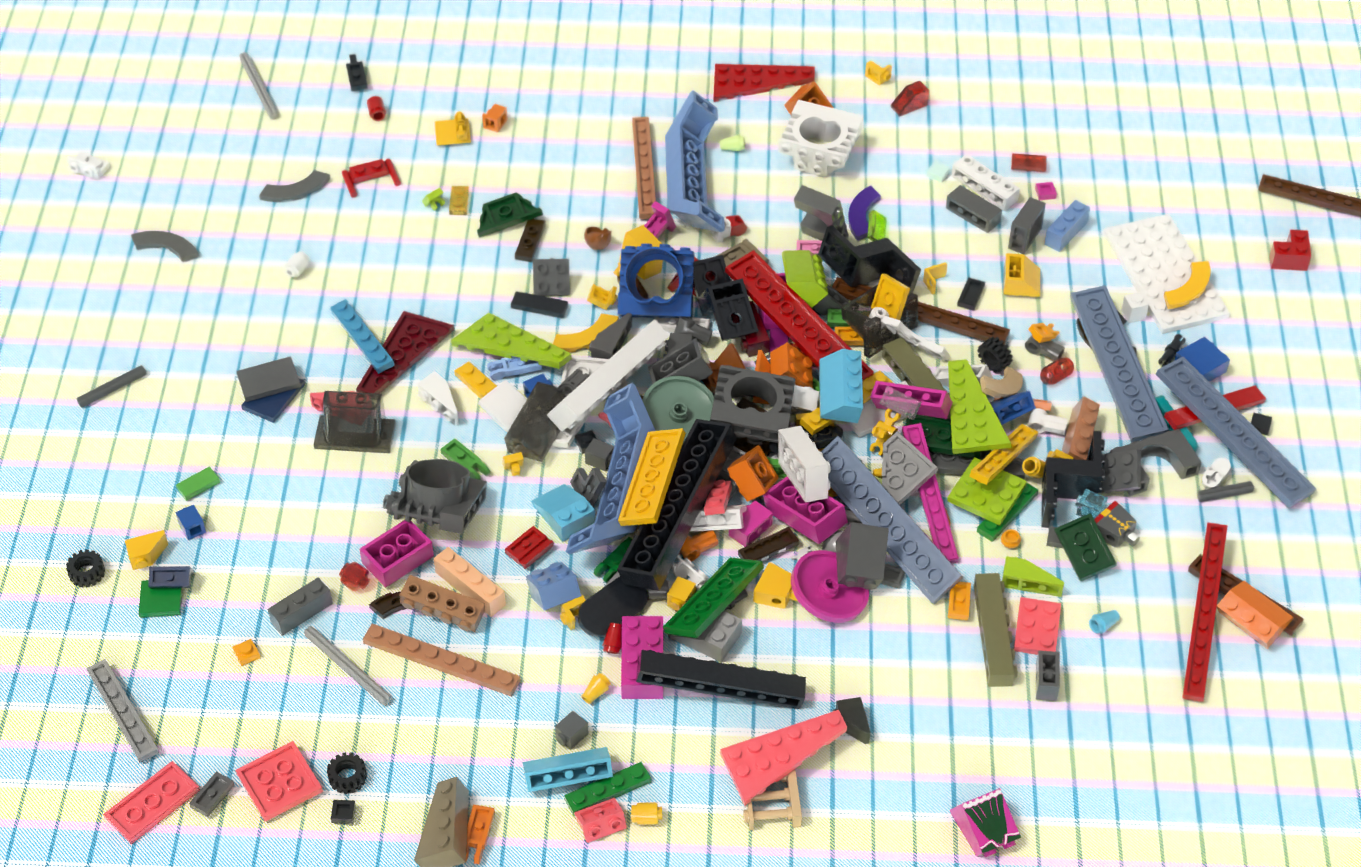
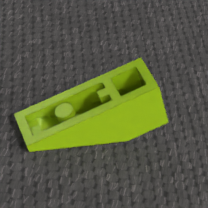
M1006 556L1002 577L1005 588L1062 597L1064 587L1062 580L1026 559Z

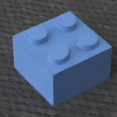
M563 562L553 563L548 568L534 570L531 574L525 576L531 598L543 610L581 597L576 575Z

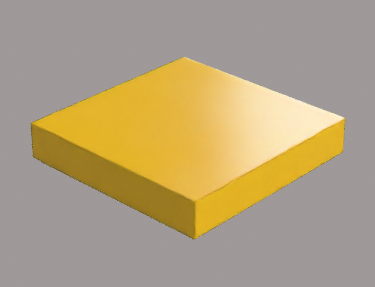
M881 274L871 308L881 307L888 312L890 318L900 320L910 288L887 274Z

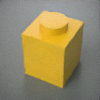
M678 576L667 593V606L678 611L696 593V583Z

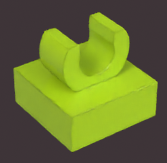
M439 187L427 194L422 200L425 207L430 205L432 210L435 211L438 208L435 202L443 206L445 201L441 196L444 192Z

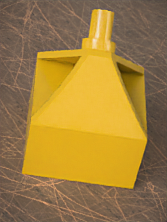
M642 225L625 233L622 249H625V246L637 247L641 246V244H652V247H659L662 243ZM653 260L644 264L637 275L645 280L661 273L663 260ZM620 262L613 272L618 277L620 276Z

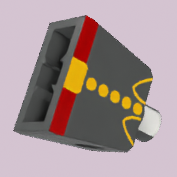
M1114 501L1094 518L1105 542L1115 548L1125 541L1131 546H1135L1140 540V537L1134 533L1137 523L1136 519L1117 501Z

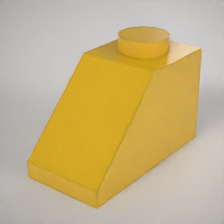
M164 530L125 540L132 570L142 569L155 563L168 546Z

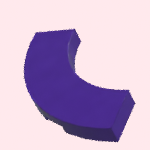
M871 185L860 191L849 207V228L857 241L872 235V229L868 225L866 213L873 204L881 200V195Z

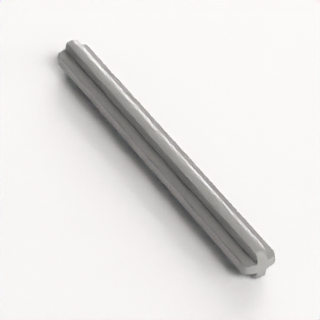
M240 53V61L269 118H277L278 112L248 53Z
M309 626L305 629V637L384 706L391 702L390 694L314 627Z

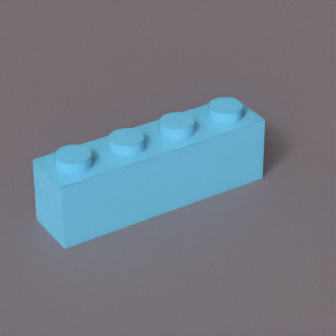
M607 747L522 762L528 792L613 777L611 758Z

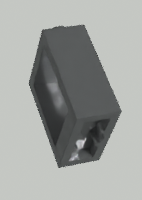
M1029 197L1012 222L1008 249L1021 254L1026 253L1042 229L1046 207L1045 202Z

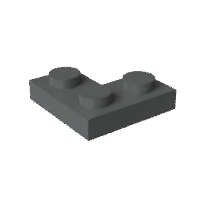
M577 468L570 483L574 490L584 496L590 505L594 507L607 481L599 468H592L589 475H587L584 468Z

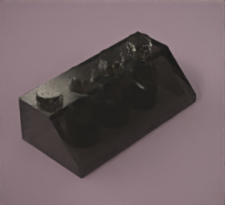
M537 382L504 437L508 453L522 452L523 457L543 462L560 432L559 428L550 420L547 414L567 396L553 385Z

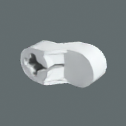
M1226 458L1216 459L1205 471L1202 477V485L1205 489L1219 487L1221 482L1226 479L1230 472V462Z

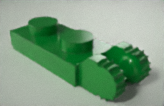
M628 537L594 569V575L600 576L608 569V572L603 577V581L608 583L618 572L617 568L633 539Z

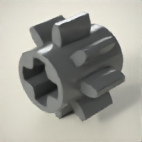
M391 491L390 495H385L383 509H387L386 513L394 515L391 511L392 503L398 499L400 492Z

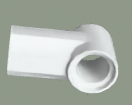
M1036 408L1030 413L1028 427L1038 431V434L1048 431L1064 435L1068 419L1048 415L1045 410Z

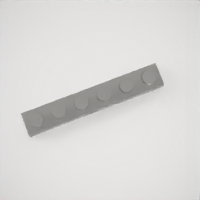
M106 659L86 668L139 763L158 754L157 746Z

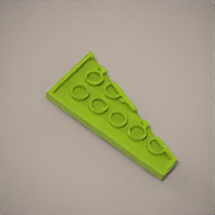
M489 312L451 340V344L454 347L463 345L467 346L468 350L477 348L484 350L487 354L512 358L515 356L519 357L521 361H538L539 365L558 369L572 360L571 353Z
M968 360L948 361L949 393L953 402L950 409L953 454L1012 448L1011 442L986 394L982 392L981 385Z

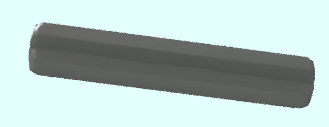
M1251 481L1199 490L1197 498L1200 502L1251 493L1254 490V485Z

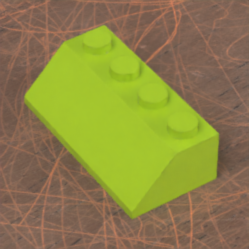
M784 250L781 253L787 285L810 307H814L828 295V284L825 280L826 276L822 265L823 260L818 254H813L810 250Z

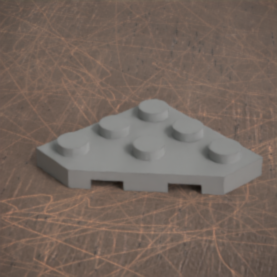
M897 431L883 444L882 485L901 505L938 471V468Z

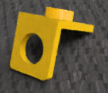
M946 262L924 269L923 282L931 294H935V279L946 276L948 265Z

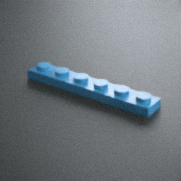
M346 299L330 307L332 314L378 374L395 366L393 359Z

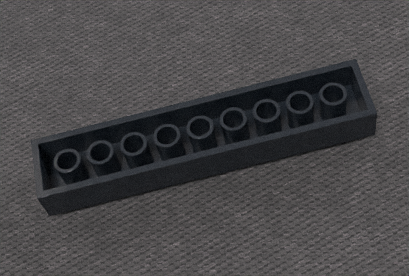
M701 419L695 420L681 447L657 523L640 524L617 568L624 585L660 591L737 440L731 424Z

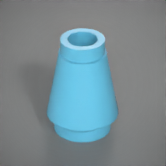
M1116 610L1094 614L1089 620L1091 630L1094 633H1104L1120 620L1119 613Z

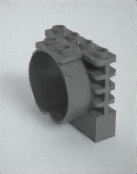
M721 365L710 421L731 424L738 439L747 437L753 442L769 441L778 443V430L788 428L795 378ZM744 395L756 396L767 401L773 408L767 412H759L752 407L741 409L734 404L732 399Z
M445 459L414 460L410 466H407L405 473L401 474L399 478L401 492L398 499L393 501L391 511L394 513V519L396 520L401 515H404L406 522H410L414 518L417 520V524L425 522L431 527L434 524H440L439 530L463 534L486 499L487 481L469 478L470 471L454 461Z

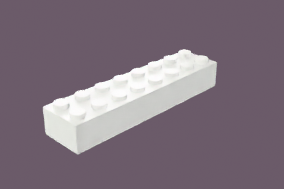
M654 319L565 397L547 416L561 432L567 427L571 430L667 343L664 340L670 335Z

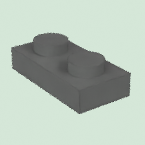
M216 771L189 803L190 808L208 818L234 787V781Z

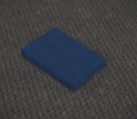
M299 378L301 384L299 388L248 402L244 401L241 405L242 410L274 423L304 387L305 381Z

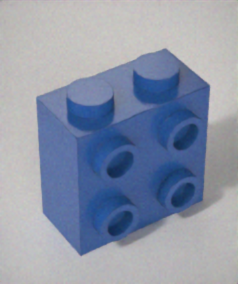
M1205 336L1179 350L1175 357V360L1184 357L1209 382L1226 373L1230 362L1228 356L1221 352Z

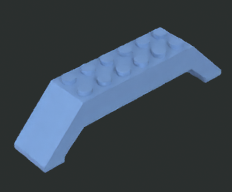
M692 90L665 135L668 209L672 214H675L692 227L722 233L725 231L724 217L707 205L704 142L715 121L718 120V109Z
M633 383L611 394L606 399L603 412L607 414L616 437L606 477L607 483L603 488L595 523L570 535L566 548V553L569 555L610 544L633 533L638 525L621 526L618 519L647 433L656 430Z

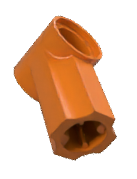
M708 530L693 537L687 536L680 554L684 559L687 558L691 562L696 560L702 552L718 545L715 532Z

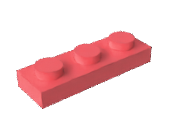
M715 481L704 506L705 516L725 513L732 491L731 481Z

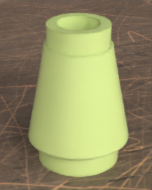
M738 134L721 139L720 149L731 151L745 149L744 135L740 136Z

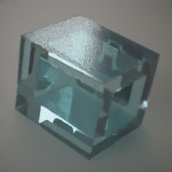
M1086 489L1082 496L1079 495L1076 500L1075 506L1078 507L1076 515L1082 517L1091 513L1093 518H1096L1106 509L1108 497Z

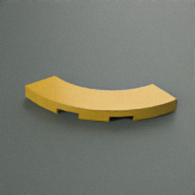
M1209 261L1191 262L1190 279L1183 286L1164 292V299L1168 309L1188 305L1190 301L1199 298L1203 294L1210 279L1211 269Z
M601 313L598 320L584 331L566 335L556 334L553 345L567 352H576V350L582 348L588 349L591 341L595 340L597 334L619 320V316Z

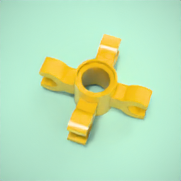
M892 409L885 411V422L878 421L871 432L877 440L871 444L870 451L873 452L878 446L880 448L878 455L883 456V444L898 431V428L894 427V423L901 418V413H896L895 417L892 418L890 415Z

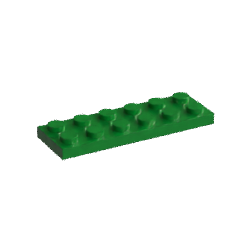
M730 557L663 626L665 634L698 638L764 569L763 562Z

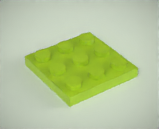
M974 457L948 495L947 502L1000 526L1025 489L1027 481L1002 470L987 485L979 483L969 477L971 470L982 461Z

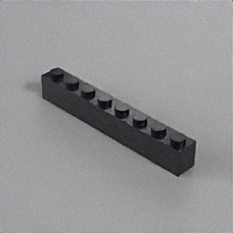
M642 650L638 659L636 682L795 709H801L805 700L806 677L796 674H784L777 671L760 670L755 667L748 668L737 666L736 664L718 663L713 660L706 661L694 657L658 653L653 650Z

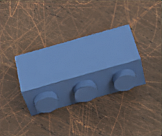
M1074 200L1047 229L1044 245L1060 252L1088 222L1090 207Z

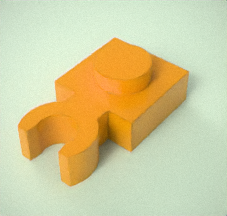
M1044 323L1032 324L1028 328L1032 337L1039 343L1051 341L1060 333L1052 329L1054 327L1052 323L1048 324V326Z

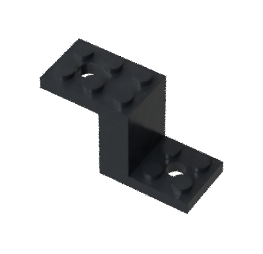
M833 225L826 228L818 253L821 259L850 287L878 280L881 274H887L910 288L907 298L912 297L921 272V268L890 239L883 238L854 246Z
M723 255L694 261L693 287L702 317L714 314L722 342L757 333V324L743 278L730 281L729 275L725 272L726 264ZM708 272L712 273L715 278L714 281H708L705 274ZM732 314L738 315L739 323L731 321L730 317Z
M1093 431L1088 460L1046 457L1042 477L1041 528H1049L1050 521H1054L1055 509L1053 508H1057V498L1088 500L1090 493L1094 494V498H1097L1098 493H1102L1101 481L1105 480V470H1102V466L1105 464V455L1102 454V451H1104L1105 440L1101 439V431Z

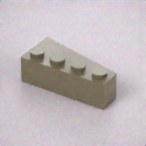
M458 777L437 783L414 861L420 867H453L466 863L469 790Z

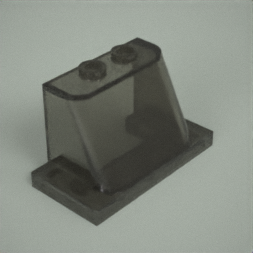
M878 285L841 307L842 319L864 340V356L868 358L883 350L884 344L901 338L897 332L893 334L886 326L881 328L880 318L876 316L872 319L869 318ZM914 293L908 295L900 319L911 331L918 327V295Z
M340 391L324 392V415L319 417L313 443L314 449L390 454L396 420L386 419L382 394Z

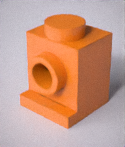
M494 104L486 114L483 113V128L498 133L508 120L507 107Z

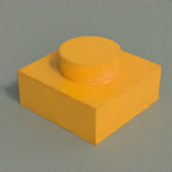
M252 639L232 647L241 666L260 658V654Z

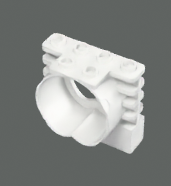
M798 100L788 125H786L785 131L782 133V138L778 141V151L792 156L795 170L827 177L828 173H832L838 168H844L845 162L848 160L849 154L863 129L864 116ZM809 138H819V139L823 140L824 142H831V143H828V144H814V143H811V142L807 141L806 139H809Z

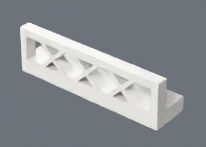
M746 505L727 506L724 514L706 516L704 507H702L690 531L742 529L744 527L742 513L747 511Z

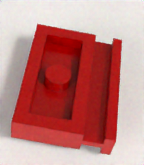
M532 526L505 548V554L516 563L521 564L524 569H527L550 550L554 543L536 527Z

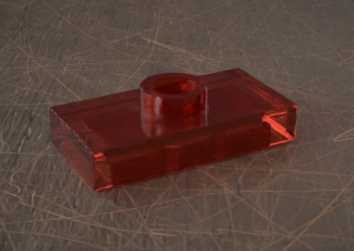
M1012 153L1011 170L1046 172L1047 156Z

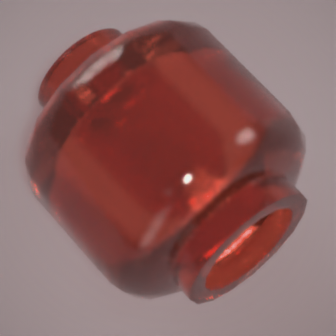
M347 562L339 573L341 584L352 591H358L360 588L364 590L370 582V579H368V569L357 562Z

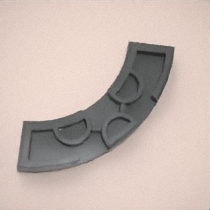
M314 170L308 177L293 184H266L259 194V199L270 202H282L281 200L292 199L294 201L307 197V194L321 189L330 180V174Z
M143 231L130 234L136 250L164 247L177 255L181 262L199 257L198 251L193 244L177 234L165 231Z

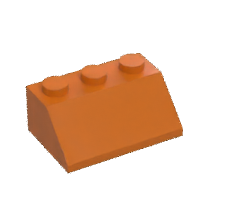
M1242 581L1229 590L1217 605L1220 614L1266 649L1273 644L1294 619L1293 616L1246 581Z

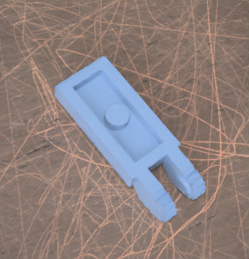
M513 356L512 358H501V360L490 362L487 364L488 371H491L489 375L492 380H500L503 377L542 370V365H539L538 361L528 360L525 362L521 361L519 357Z

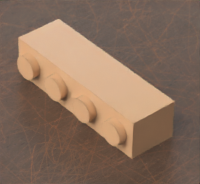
M447 547L433 558L435 573L461 594L485 603V613L490 617L506 606L504 590L451 548Z

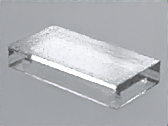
M887 386L879 404L914 420L922 402Z

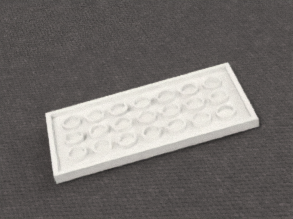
M1169 214L1103 229L1104 237L1137 293L1142 292L1148 302V312L1161 334L1229 318L1230 312L1210 280L1199 298H1195L1188 305L1179 308H1167L1164 292L1183 286L1191 277V262H1198Z

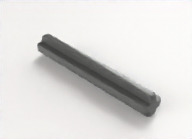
M140 365L77 397V403L80 407H84L147 374L146 370Z

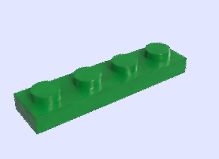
M1027 483L1000 526L984 519L977 527L976 532L993 542L1038 495V489Z
M641 761L614 773L613 777L600 779L564 795V800L572 815L575 816L574 812L612 798H617L651 783V777Z

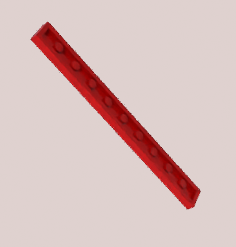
M1207 522L1182 699L1204 701L1228 525Z

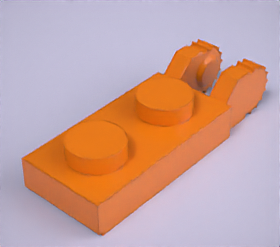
M473 805L467 825L466 861L469 857L470 847L477 848L474 855V864H480L483 849L485 850L493 822L495 808Z

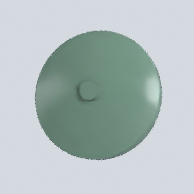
M670 376L653 383L645 392L642 401L656 431L683 428L686 433L685 441L696 419L710 421L714 396L705 385L695 379L684 376Z

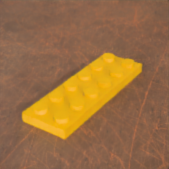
M683 428L647 433L618 519L621 526L657 523L686 435Z

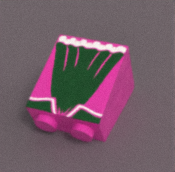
M1000 788L949 810L976 856L984 854V857H988L997 853L995 848L1003 846L1004 849L1016 845L1015 840L1021 838Z

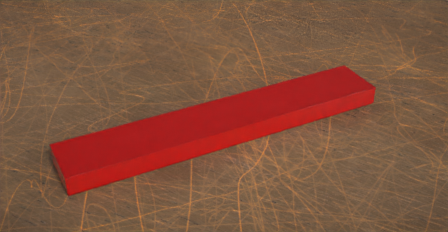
M1256 385L1223 395L1238 411L1264 403L1266 397ZM1187 406L1166 412L1164 418L1174 430L1202 422Z

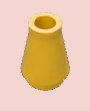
M598 673L596 676L593 675L581 698L586 703L591 704L609 690L611 682L601 673Z

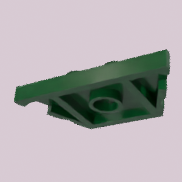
M517 192L484 203L479 220L480 227L477 229L478 237L480 238L542 216V209L534 207L531 201L524 199Z

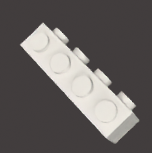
M966 154L953 164L952 178L1004 212L1018 202L1020 188L976 159Z

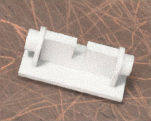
M677 556L680 562L672 565L673 573L684 579L689 576L688 580L696 583L697 592L707 582L708 576L700 569L698 572L693 569L695 565L689 559L685 558L683 560Z

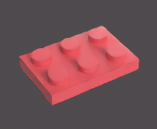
M1025 597L1020 598L1014 650L1016 652L1038 655L1039 650L1056 652L1061 603Z

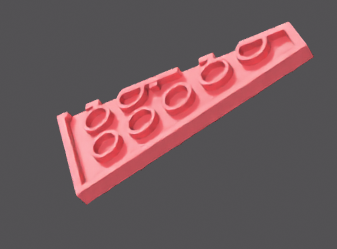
M836 710L720 749V755L744 806L750 803L751 799L757 794L760 795L765 792L768 786L780 781L799 767L802 761L809 756H814L817 750L824 745H829L847 731V725L840 711Z

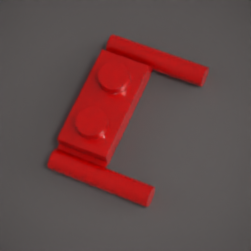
M390 158L385 161L379 159L349 167V171L343 170L341 172L352 198L357 196L353 183L390 174L394 185H401V181Z

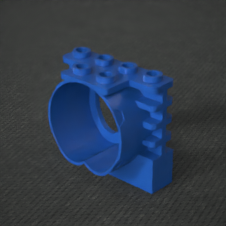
M641 244V246H625V249H621L617 315L623 317L627 313H631L632 317L679 318L683 316L692 319L695 252L687 247L675 250L669 244H660L659 247H652V244ZM653 260H663L674 266L679 276V285L676 293L670 299H662L659 296L645 299L639 294L636 287V277L644 264Z

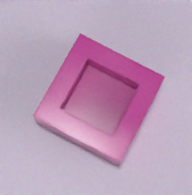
M1053 182L1035 184V191L1039 201L1056 199L1057 193Z

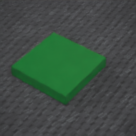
M149 580L141 581L138 612L140 618L181 615L183 588H149Z

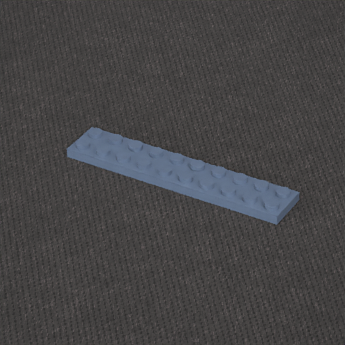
M1106 285L1072 292L1070 294L1071 301L1130 441L1144 440L1150 436H1157L1169 431Z
M1184 357L1157 370L1155 375L1288 508L1314 494L1317 488Z
M837 436L821 451L824 459L829 462L831 472L828 473L830 487L863 524L888 528L887 552L929 601L935 605L963 576L841 437Z

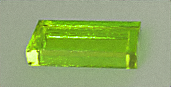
M874 209L869 212L867 238L872 241L885 238L887 217Z

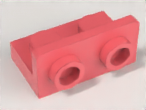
M615 798L574 812L576 821L583 830L587 843L627 828L623 810Z

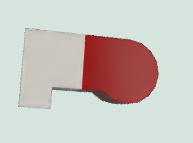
M739 215L724 217L725 231L722 233L710 231L716 243L723 242L725 237L743 235L747 230V226Z

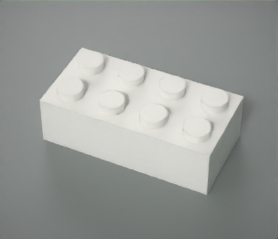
M801 426L778 430V464L805 503L827 499L828 490H830L828 473L831 472L829 462L824 459L822 452H819L815 443L811 441L808 433H805Z

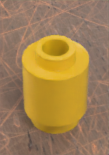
M1028 457L1024 460L1022 469L1026 475L1039 479L1043 477L1045 462L1036 457Z
M658 802L637 803V805H631L632 823H637V825L658 824V820H662V806H658Z

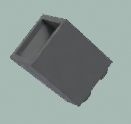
M853 522L847 526L836 540L838 584H843L847 587H862L866 590L876 589L884 578L888 528Z

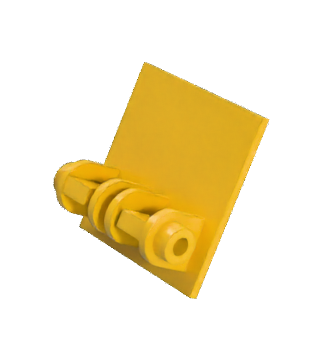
M461 111L455 114V119L434 121L437 146L471 143L469 120L465 118Z

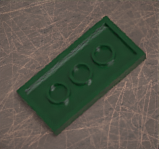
M907 413L905 426L921 423L929 452L979 459L980 451L953 454L950 419Z

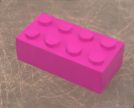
M785 477L763 494L765 507L773 512V516L817 544L823 542L848 523L845 507L842 503L830 496L827 499L805 503L788 477Z
M622 616L621 698L663 699L662 686L636 682L637 665L641 651L653 650L663 653V616Z

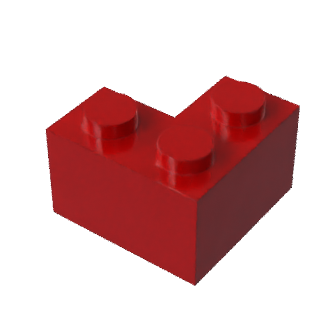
M1290 229L1287 242L1273 241L1269 255L1271 269L1307 271L1311 259L1308 230Z

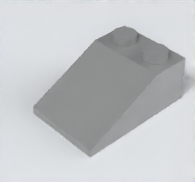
M723 611L698 638L668 634V637L722 663L742 634V619Z

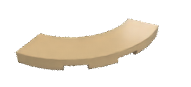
M1006 367L1004 369V378L1001 380L983 375L980 378L981 389L983 393L992 397L1000 398L1002 396L1006 398L1015 395L1021 389L1023 377L1016 370Z

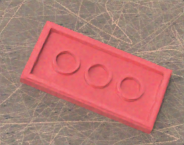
M171 761L103 815L130 844H133L198 793L200 788L178 765Z

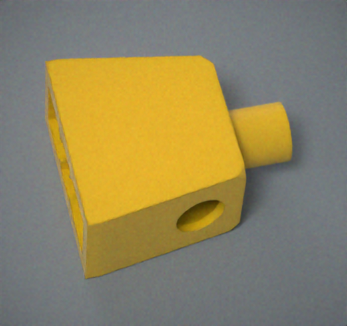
M769 562L754 589L753 602L782 609L787 607L790 599L798 602L791 587V573Z

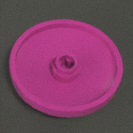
M827 550L809 552L798 560L792 570L791 587L796 599L809 613L817 618L834 623L848 622L859 616L868 603L869 590L862 587H847L846 585L838 584L835 552Z

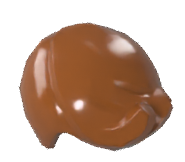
M590 226L585 229L584 240L590 248L602 250L609 245L612 231H609L607 228L601 230L599 227Z

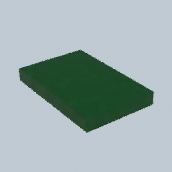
M1091 513L1054 529L1080 582L1117 566Z

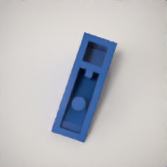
M1030 391L990 402L1001 425L1036 409Z

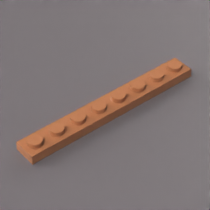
M632 117L639 219H650L654 214L651 206L656 201L649 117Z
M373 623L363 637V644L511 697L521 681L519 675Z

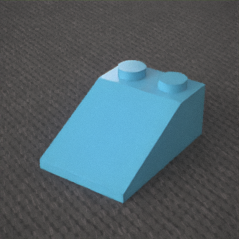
M566 484L531 501L532 505L562 542L569 539L570 535L595 523V509L584 496Z

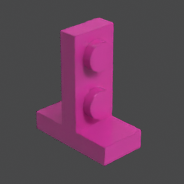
M655 201L651 206L654 214L644 226L658 239L665 229L673 232L676 225L670 210Z

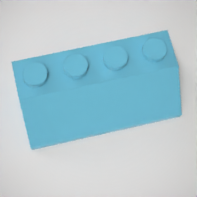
M841 349L819 360L820 418L858 423L863 410L861 351Z

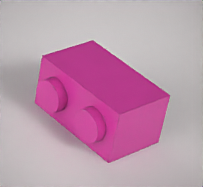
M756 500L747 505V511L742 513L744 527L742 529H729V536L744 547L752 544L773 523V512Z

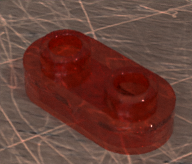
M1059 358L1042 368L1040 372L1041 381L1046 385H1053L1071 375L1074 370L1072 360L1070 358Z

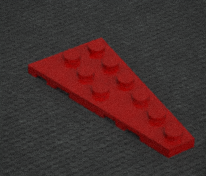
M715 64L713 102H718L720 98L725 97L733 99L734 96L741 94L748 96L768 92L771 88L776 87L784 89L786 85L791 84L794 86L808 84L815 81V66Z

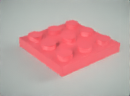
M294 741L235 770L236 775L264 822L323 792L322 786Z

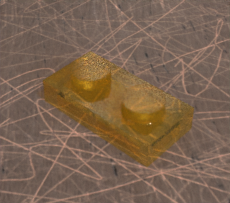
M451 186L449 215H467L469 186Z

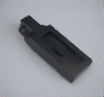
M350 54V63L346 64L351 91L368 89L363 62H357L356 54Z

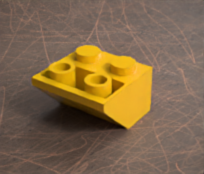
M1006 253L1003 294L1040 297V268L1024 254Z

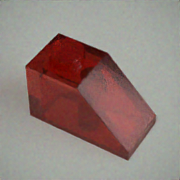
M920 80L909 84L895 98L890 107L899 117L928 105L929 89Z

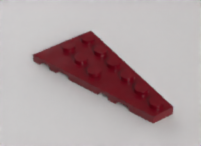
M403 311L382 345L393 359L395 366L378 374L373 366L370 365L357 386L356 392L373 399L453 332L454 325Z

